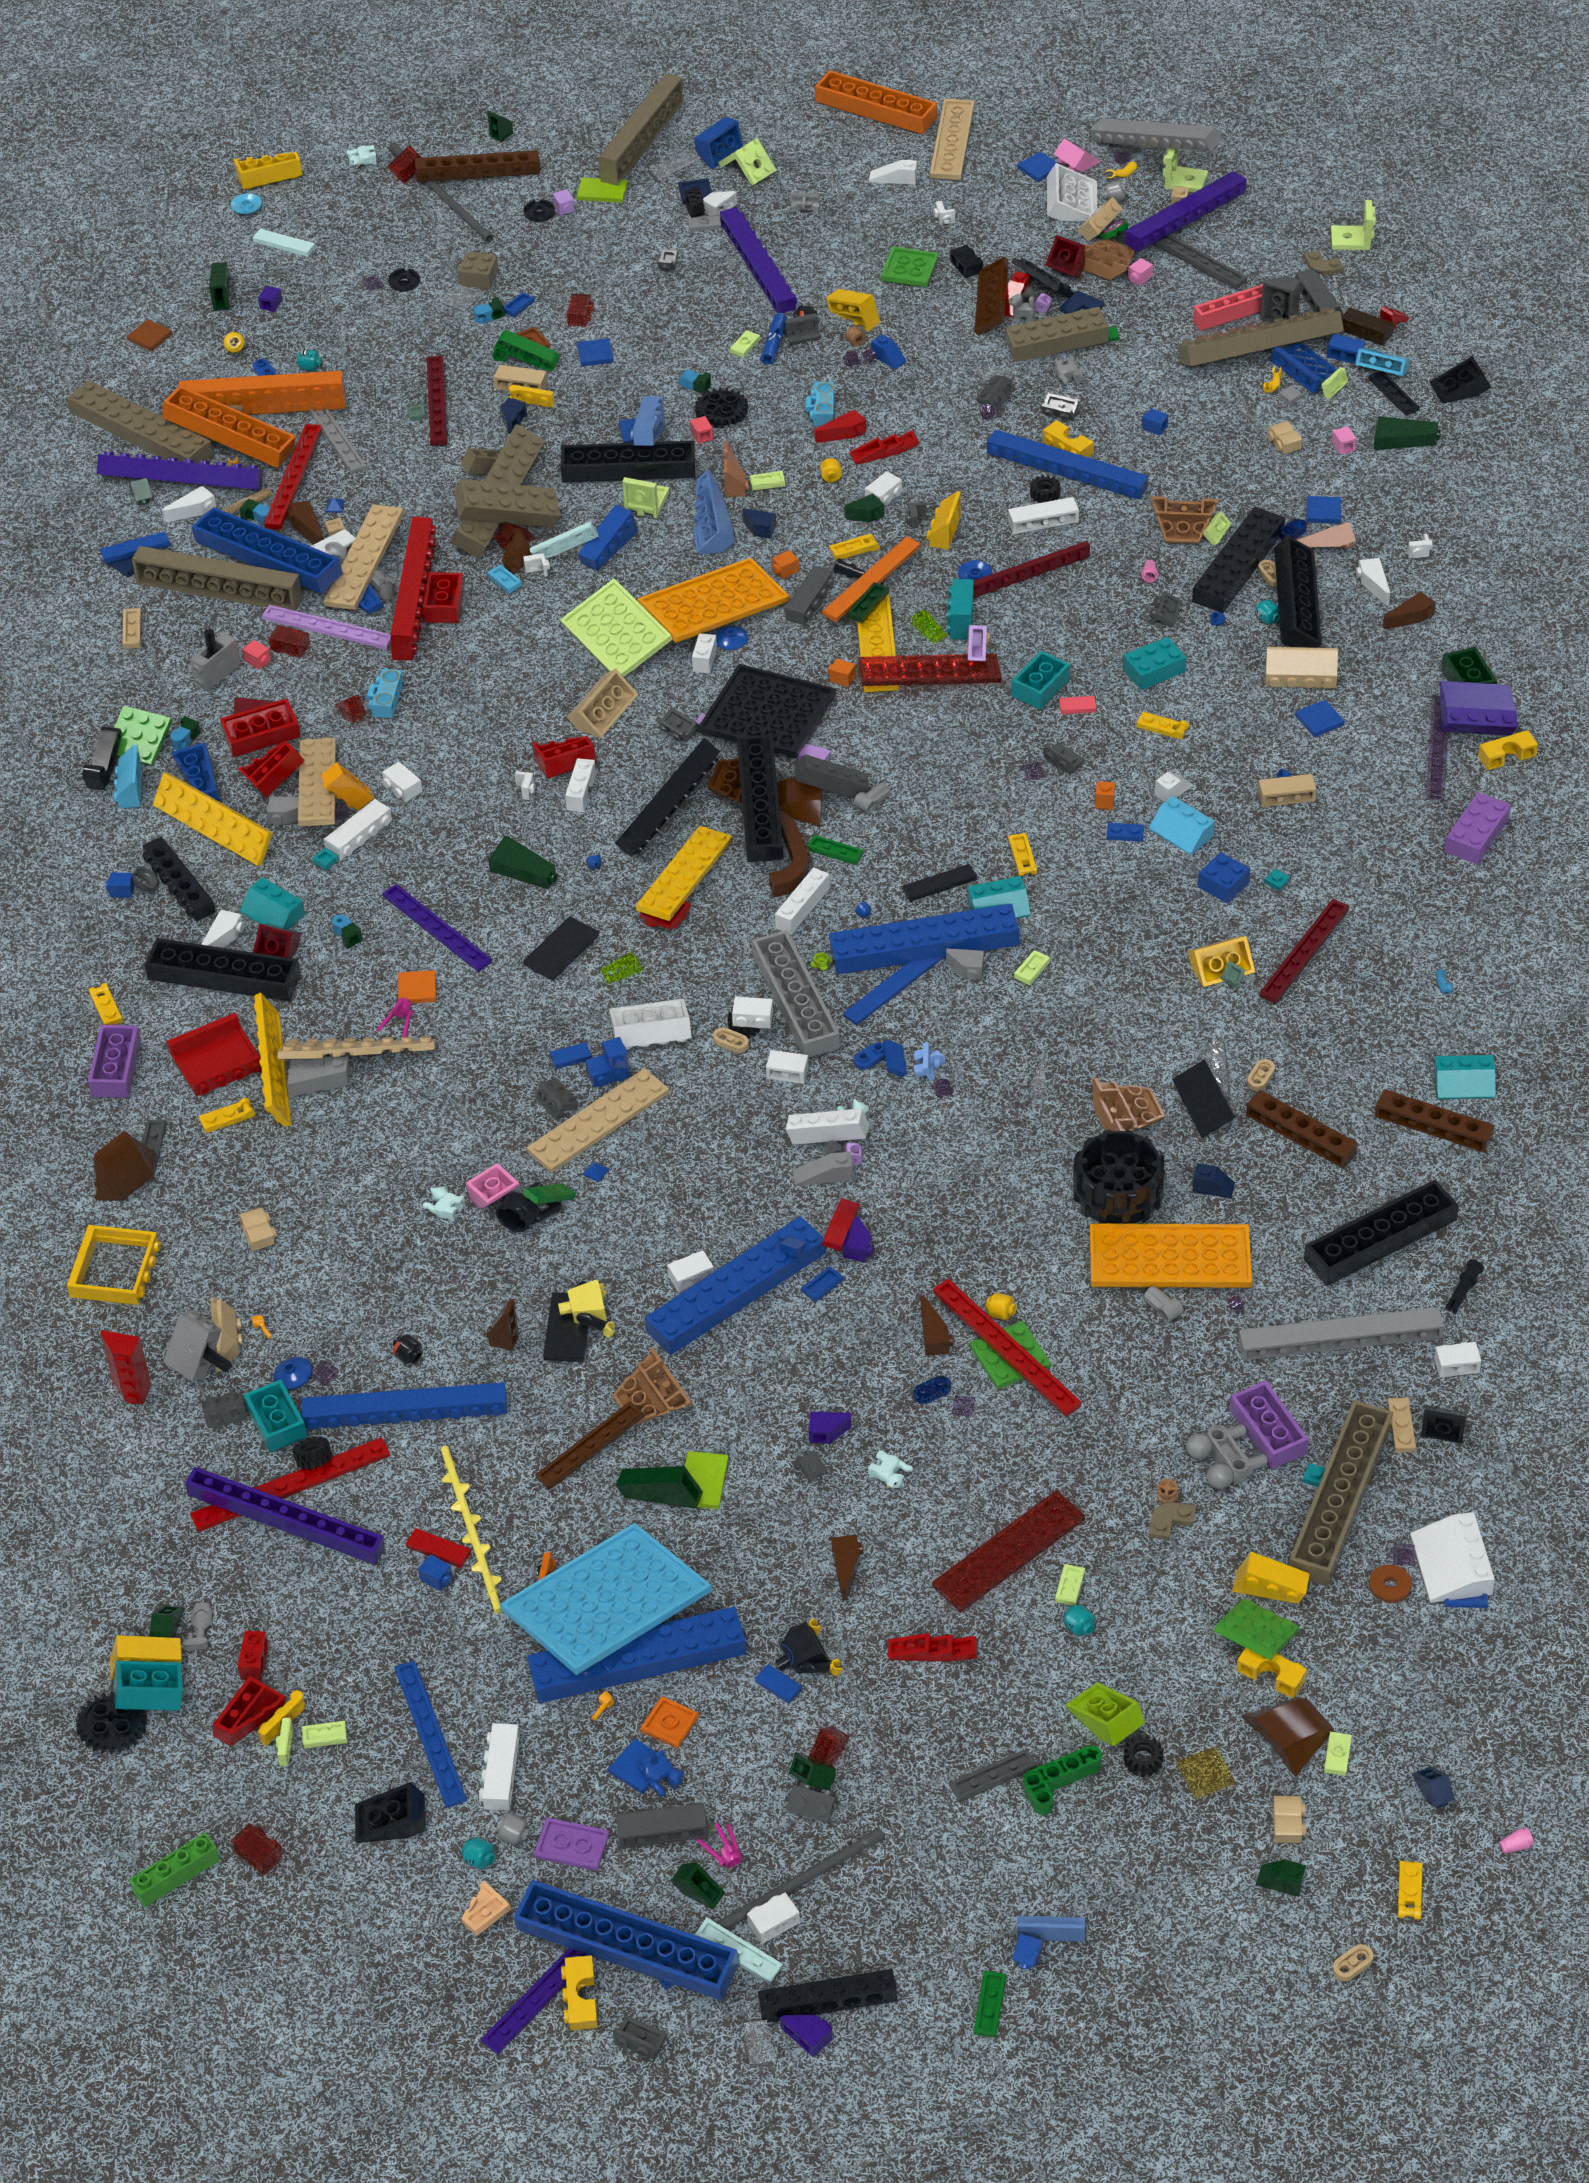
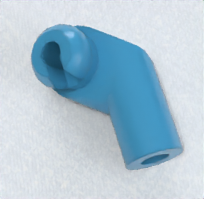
M1443 969L1437 970L1436 981L1440 991L1444 994L1451 993L1452 983H1446L1445 971Z

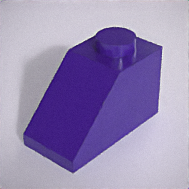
M855 1216L843 1244V1257L866 1263L868 1256L872 1257L874 1252L872 1236L860 1218Z
M783 2015L780 2018L781 2029L812 2057L832 2041L831 2025L816 2015Z

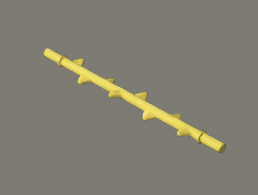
M443 1446L441 1447V1452L448 1473L443 1477L442 1481L443 1483H452L457 1502L451 1506L452 1511L462 1513L468 1531L462 1542L472 1544L478 1561L471 1567L472 1572L482 1573L488 1591L487 1595L490 1597L494 1612L500 1613L502 1610L498 1590L495 1586L502 1579L500 1576H493L490 1573L485 1554L491 1547L489 1544L480 1543L475 1524L481 1520L480 1515L470 1513L464 1495L470 1488V1484L460 1483L455 1468L456 1464L452 1459L449 1447Z

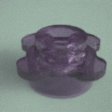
M1119 151L1114 153L1116 157L1115 162L1118 164H1126L1130 161L1128 157L1129 152Z
M864 347L865 352L862 353L864 359L870 364L873 361L877 363L875 359L876 353L872 349L868 350L867 347Z
M849 351L843 356L846 366L861 363V360L858 358L859 355L855 351Z
M942 1078L932 1084V1089L936 1091V1096L939 1098L954 1093V1089L951 1088V1083L947 1079Z
M1230 1293L1231 1298L1227 1300L1230 1308L1235 1313L1240 1310L1244 1313L1245 1311L1242 1307L1245 1304L1238 1295L1234 1296L1233 1293Z

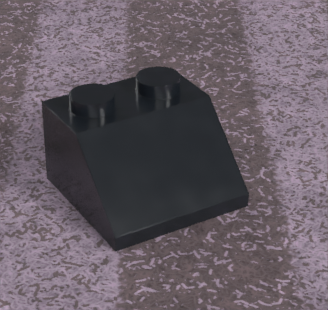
M1426 1405L1421 1436L1462 1444L1467 1413Z

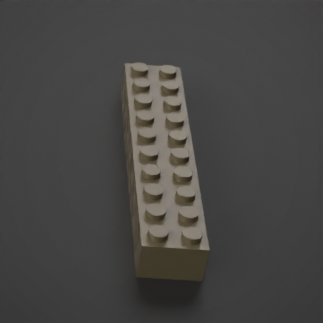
M665 74L599 155V176L601 182L618 186L683 104L682 77Z
M1324 307L1320 308L1318 312L1306 311L1301 316L1293 314L1288 319L1276 318L1271 323H1268V321L1259 322L1258 326L1246 325L1240 330L1238 328L1229 329L1227 333L1215 332L1210 337H1207V335L1198 336L1197 340L1185 339L1182 340V343L1177 344L1180 363L1187 366H1195L1342 332L1344 330L1341 312L1336 311L1334 308Z
M87 381L67 397L70 413L156 456H160L166 461L170 457L178 458V462H184V459L194 460V463L200 464V460L206 461L213 456L210 440L176 423L170 422L162 418V416L91 381Z
M516 424L484 482L521 485L545 440ZM462 519L450 543L480 559L500 523Z
M143 546L138 547L132 558L136 583L262 607H268L270 604L297 611L303 599L299 574Z
M1356 1400L1352 1402L1289 1560V1566L1310 1573L1309 1581L1329 1587L1391 1429L1393 1411Z

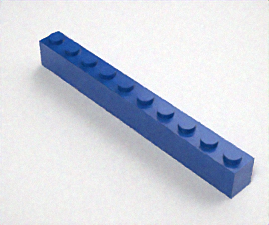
M995 429L987 440L988 454L1080 481L1084 484L1103 488L1114 493L1126 495L1130 498L1140 500L1148 488V475Z
M505 1382L302 1398V1419L305 1423V1428L311 1430L320 1427L337 1428L338 1426L347 1425L355 1427L360 1424L377 1425L386 1422L399 1423L400 1421L418 1422L426 1419H458L465 1416L480 1417L481 1415L491 1414L498 1416L507 1413Z

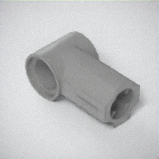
M375 570L370 583L379 591L380 598L384 600L393 599L395 596V580L385 577L379 570Z
M883 782L878 783L868 792L858 793L854 799V805L865 813L870 814L872 810L874 811L877 808L878 803L890 795V790Z
M1151 1286L1143 1296V1300L1157 1311L1158 1317L1160 1319L1163 1318L1166 1324L1184 1312L1181 1303L1176 1298L1170 1299L1157 1287Z

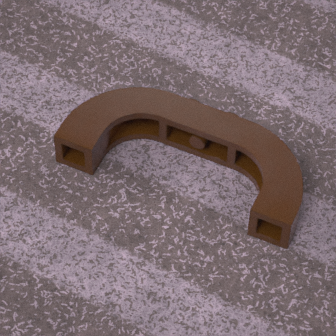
M780 811L782 838L792 863L783 870L769 873V885L773 897L793 892L808 875V856H810L808 846L804 845V834L799 832L794 819L783 811Z

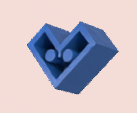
M620 1037L602 1042L603 1055L585 1060L586 1072L593 1088L605 1086L614 1081H622L630 1077L628 1054Z

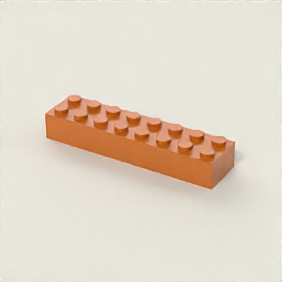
M831 70L815 86V102L919 134H924L937 119V102Z
M179 385L163 402L162 418L273 467L279 468L294 452L295 435Z

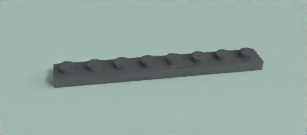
M1171 235L1154 243V245L1235 289H1238L1247 282V276Z

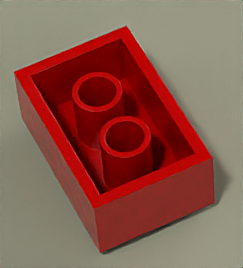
M428 572L422 607L424 623H459L464 594L463 573Z

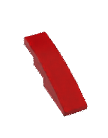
M911 430L900 437L893 434L882 441L877 437L849 453L855 464H862L900 454L920 444Z
M841 1198L823 1239L822 1246L838 1251L842 1250L859 1209V1203Z
M929 1633L888 1639L889 1660L959 1661L978 1657V1640L976 1636L955 1639L952 1634L931 1637Z

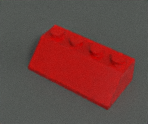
M287 698L220 718L226 742L233 757L300 737L299 723Z
M101 1330L100 1335L112 1382L124 1401L130 1404H144L152 1384L140 1337Z

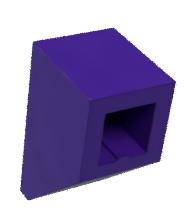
M810 1412L809 1443L830 1444L852 1427L851 1413Z

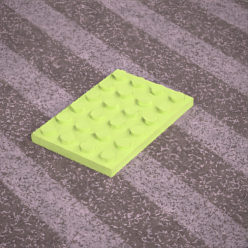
M612 579L560 619L561 623L608 671L616 668L623 677L672 640L671 634L615 579Z

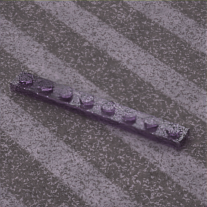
M1432 695L1426 799L1444 801L1448 732H1442L1440 696Z

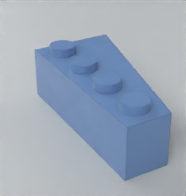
M643 396L633 430H631V440H634V445H654L665 429L663 396Z

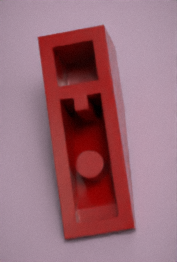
M1015 271L1009 280L1006 291L1005 316L1013 318V306L1009 304V298L1019 294V292L1023 294L1025 289L1030 287V274Z
M854 409L814 429L815 442L850 439L862 435L866 432V419Z

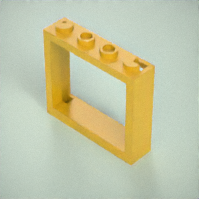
M88 1225L67 1283L69 1297L139 1305L140 1299L145 1296V1284L150 1281L151 1267L154 1268L156 1263V1252H159L161 1248L157 1232ZM97 1242L147 1247L133 1290L82 1284Z

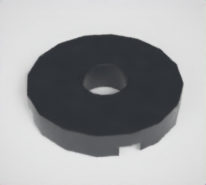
M539 199L537 202L535 200L530 201L524 207V216L533 222L547 221L555 214L553 203L544 199Z
M401 268L389 275L388 283L395 291H410L419 285L420 277L413 269L405 270V268Z

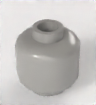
M1119 180L1107 184L1106 190L1103 191L1106 200L1114 197L1117 202L1124 200L1125 195H1127L1124 183H1121Z
M507 1813L506 1816H501L495 1832H498V1839L515 1846L520 1840L525 1841L529 1829L526 1828V1819L513 1813Z

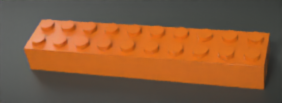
M342 371L179 381L180 386L226 406L242 405L243 412L247 415L303 412L310 409L318 411L325 408L328 410L346 409L347 395Z

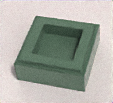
M423 405L407 407L410 421L426 419Z
M1229 961L1220 978L1230 985L1238 987L1245 970Z

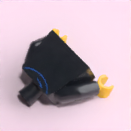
M811 1619L809 1624L805 1621L800 1625L792 1626L784 1640L780 1643L785 1655L775 1660L781 1671L792 1666L798 1674L828 1673L830 1671L832 1675L836 1676L840 1675L843 1670L841 1667L836 1668L841 1664L839 1659H834L829 1664L828 1661L830 1659L817 1637L821 1632V1625L817 1626L816 1619Z

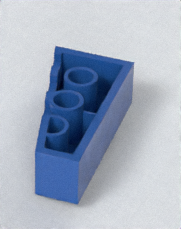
M615 504L596 529L599 537L587 541L578 553L581 564L598 571L638 532L632 511Z
M206 743L171 752L176 766L186 782L221 802L212 759Z

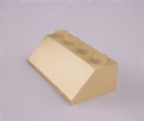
M1267 647L1265 686L1336 688L1338 648Z
M615 668L605 673L567 718L578 730L601 738L637 697L638 693Z

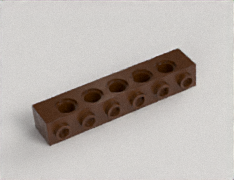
M1384 1089L1376 1104L1375 1117L1483 1153L1486 1152L1493 1138L1495 1127L1493 1124Z
M1259 1090L1247 1103L1246 1116L1343 1169L1357 1153L1358 1143L1352 1138L1344 1136L1335 1129H1331L1268 1093Z

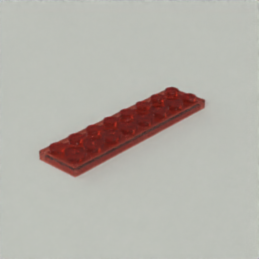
M968 654L858 657L862 686L1001 683L1002 679L997 654H986V661H968Z
M1056 1490L932 1581V1587L961 1613L1085 1521V1515Z

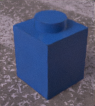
M1150 408L1142 416V429L1160 436L1168 427V414Z
M111 872L109 880H106V890L109 891L110 897L132 898L135 886L132 873Z
M431 1554L418 1568L420 1580L438 1591H441L444 1586H448L452 1581L451 1565Z
M1020 1933L1012 1960L1018 1962L1017 1966L1030 1970L1031 1966L1037 1967L1045 1940Z

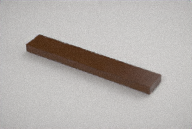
M631 1401L535 1474L536 1478L548 1490L552 1489L644 1418L643 1413Z

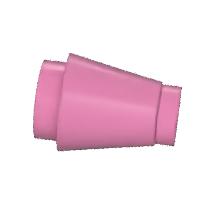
M1153 560L1145 562L1141 573L1142 579L1147 583H1152L1158 578V571Z
M1519 1828L1502 1841H1499L1504 1854L1530 1849V1846L1534 1844L1533 1837L1528 1828Z

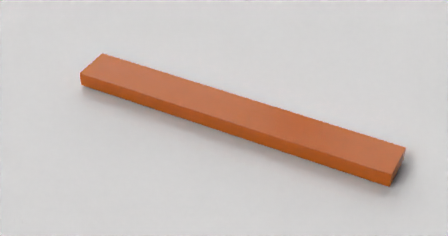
M906 536L822 611V615L834 622L840 620L874 582L880 584L920 549V543Z

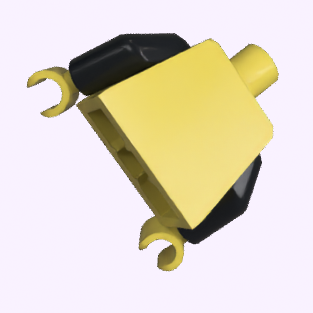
M598 1279L591 1282L581 1281L574 1288L568 1290L569 1301L558 1304L560 1315L572 1313L574 1323L593 1326L602 1330L606 1337H611L615 1333V1330H613L615 1328L614 1322L610 1321L607 1324L605 1322L607 1318L602 1299L606 1296L607 1291L604 1290L605 1286L602 1283L599 1284Z

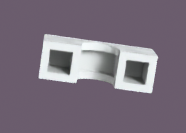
M344 529L311 547L330 555H340L345 559L355 537Z
M577 758L565 795L567 810L585 811L588 802V787L593 786L596 776L595 760Z

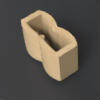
M1288 421L1268 426L1267 438L1275 444L1277 451L1287 454L1302 449V438Z
M261 1207L239 1214L241 1226L252 1251L275 1244L274 1238L277 1235L274 1226L270 1227L269 1225L271 1220L268 1212L264 1213Z
M1274 1796V1843H1301L1302 1836H1306V1823H1302V1817H1305V1803H1301V1796Z

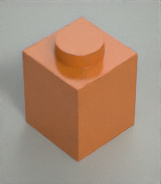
M790 550L772 558V571L775 575L778 574L781 579L799 572V559Z
M836 658L834 663L830 664L828 668L829 681L849 687L856 677V664Z
M1097 781L1095 808L1113 810L1115 783Z

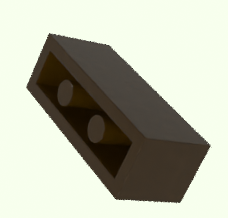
M1349 308L1342 316L1343 332L1383 346L1392 336L1393 322L1353 308Z

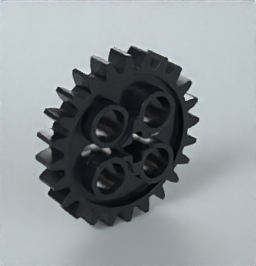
M720 387L716 391L713 388V392L707 390V394L702 393V397H698V401H695L696 417L706 416L711 425L714 424L715 428L718 425H721L722 428L724 425L730 427L731 423L736 425V421L742 422L741 418H745V414H748L747 398H744V394L740 395V391L734 393V389L728 391V388L722 390Z
M111 1691L110 1696L102 1693V1698L100 1699L95 1695L94 1702L87 1700V1707L81 1706L82 1713L77 1714V1734L80 1735L81 1742L85 1741L86 1747L92 1745L93 1751L101 1748V1754L106 1749H109L110 1754L113 1753L114 1749L121 1753L122 1747L129 1750V1744L137 1745V1739H142V1733L146 1732V1710L115 1709L113 1691Z

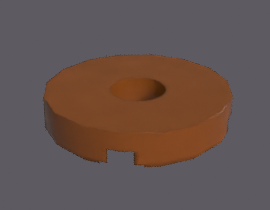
M1392 1564L1376 1568L1371 1573L1369 1579V1588L1373 1596L1389 1604L1405 1600L1412 1587L1411 1577L1407 1571ZM1393 1581L1396 1586L1388 1587L1385 1585V1582Z

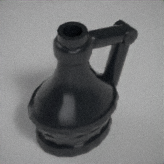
M536 1182L529 1188L543 1186V1184ZM509 1192L503 1196L502 1204L497 1206L495 1213L499 1222L507 1229L514 1232H524L529 1229L531 1224L541 1222L554 1213H559L561 1203H545L549 1208L540 1213L538 1206L524 1196L523 1193Z

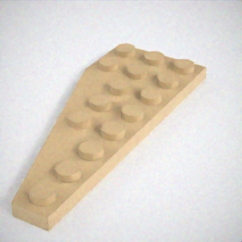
M422 1036L420 1040H412V1037H401V1040H393V1037L375 1040V1038L368 1037L363 1038V1041H356V1038H345L344 1041L328 1038L325 1039V1042H318V1039H307V1042H299V1039H289L277 1053L278 1059L323 1058L326 1054H330L332 1057H340L345 1055V1052H349V1055L352 1056L382 1054L386 1049H389L392 1053L404 1051V1048H408V1051L434 1050L436 1048V1039H431L430 1036Z

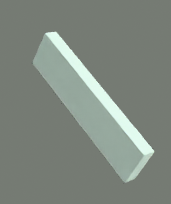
M259 229L253 236V242L307 257L316 248L315 243L264 229Z
M590 521L531 547L530 553L532 555L543 553L546 560L599 537L598 532Z
M707 1917L695 1933L696 1936L737 1949L740 1959L739 1966L769 1984L773 1982L783 1967V1964Z

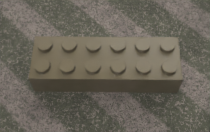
M1100 307L1005 328L1006 343L1014 362L1109 342L1108 325Z
M460 479L454 490L459 519L553 528L561 516L556 490L553 488Z

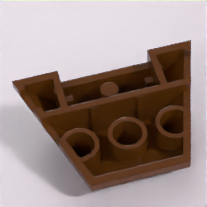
M738 758L719 760L710 780L708 790L742 804Z
M796 777L777 782L780 811L785 812L793 819L800 820L802 823L808 822L820 827L823 789L798 782Z
M126 1131L120 1133L94 1154V1173L96 1174V1181L94 1182L96 1194L94 1199L97 1201H118L127 1198L153 1177L156 1153Z
M1307 1698L1242 1714V1717L1254 1731L1258 1730L1283 1758L1282 1763L1295 1777L1298 1776L1301 1769L1326 1741L1330 1732L1334 1731L1331 1724Z

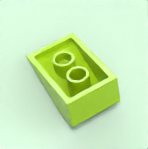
M1099 1682L1066 1704V1708L1097 1738L1111 1746L1120 1743L1121 1740L1145 1724L1139 1702Z

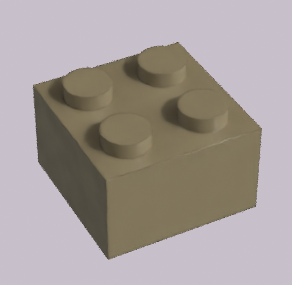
M466 252L458 270L459 285L490 289L499 270L497 255Z

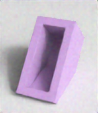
M969 625L967 639L968 661H986L987 626Z

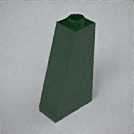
M227 262L211 264L209 288L213 311L229 310V269Z
M1378 416L1373 450L1436 445V439L1440 440L1441 430L1438 429V422Z
M508 836L503 837L488 859L490 872L545 889H549L557 881L558 875L556 874L554 864Z
M685 1466L622 1469L615 1485L625 1498L688 1508H697L703 1493Z

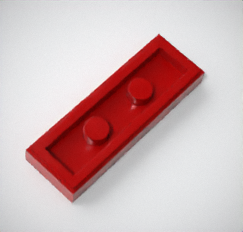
M417 1528L414 1529L405 1543L408 1549L427 1556L431 1554L445 1563L458 1568L463 1567L471 1554L470 1548Z

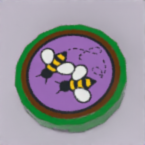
M1119 219L1108 224L1099 234L1100 238L1106 240L1115 237L1119 231L1124 232L1129 227L1127 219Z

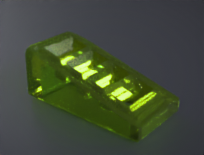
M924 609L912 616V626L931 643L934 644L947 637L945 631L927 610Z
M633 951L600 970L609 984L641 972L643 968ZM612 971L614 975L610 976L608 972Z

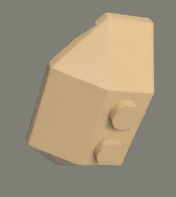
M211 1297L212 1321L222 1329L215 1352L231 1362L240 1353L239 1346L243 1345L242 1333L238 1334V1330L242 1329L241 1318H237L236 1311L224 1301ZM216 1367L217 1372L221 1371V1369Z

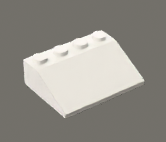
M1056 163L1047 175V215L1059 221H1086L1098 209L1097 181Z
M684 999L609 1009L614 1038L620 1037L625 1049H630L632 1046L647 1047L654 1043L663 1045L669 1043V1041L684 1042L692 1038L690 1019Z
M1474 1512L1451 1515L1410 1533L1430 1603L1445 1601L1448 1598L1449 1600L1483 1596L1485 1593L1487 1595L1493 1594L1495 1579Z

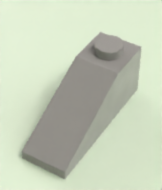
M270 796L267 808L269 824L279 825L298 821L299 797Z
M850 1151L830 1153L793 1169L795 1186L853 1180Z

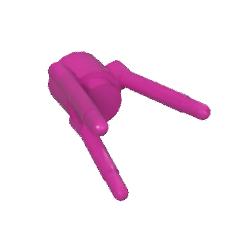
M399 998L393 1009L389 1012V1015L377 1028V1032L395 1014L400 1018L406 1016L402 1036L406 1037L410 1017L413 1013L410 1010L411 1002L408 999Z
M715 1823V1827L725 1845L720 1850L721 1856L702 1839H695L718 1860L721 1867L726 1865L728 1868H731L742 1861L743 1855L738 1848L730 1824H727L726 1827L732 1845L729 1844L720 1825Z

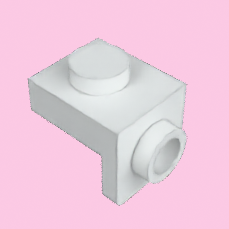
M937 201L936 208L933 209L934 218L938 219L940 225L955 223V210H945L942 201Z
M1423 534V540L1409 542L1408 557L1420 558L1429 556L1430 550H1432V540H1429L1427 534Z
M543 553L523 557L526 573L543 570L544 577L548 576L547 570H550L548 559L545 560Z
M516 771V786H521L522 799L530 800L531 794L535 793L536 788L533 773Z

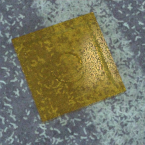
M1216 1746L1176 1761V1765L1195 1799L1235 1784V1779Z

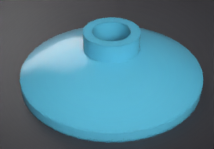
M250 193L238 195L231 201L232 210L239 214L256 212L262 206L261 198Z

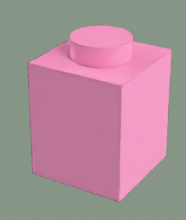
M1142 258L1128 267V279L1140 286L1153 276V264Z
M1348 426L1333 430L1332 443L1340 455L1356 451L1357 438Z

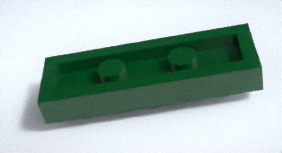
M874 582L847 612V618L863 623L889 594V588Z

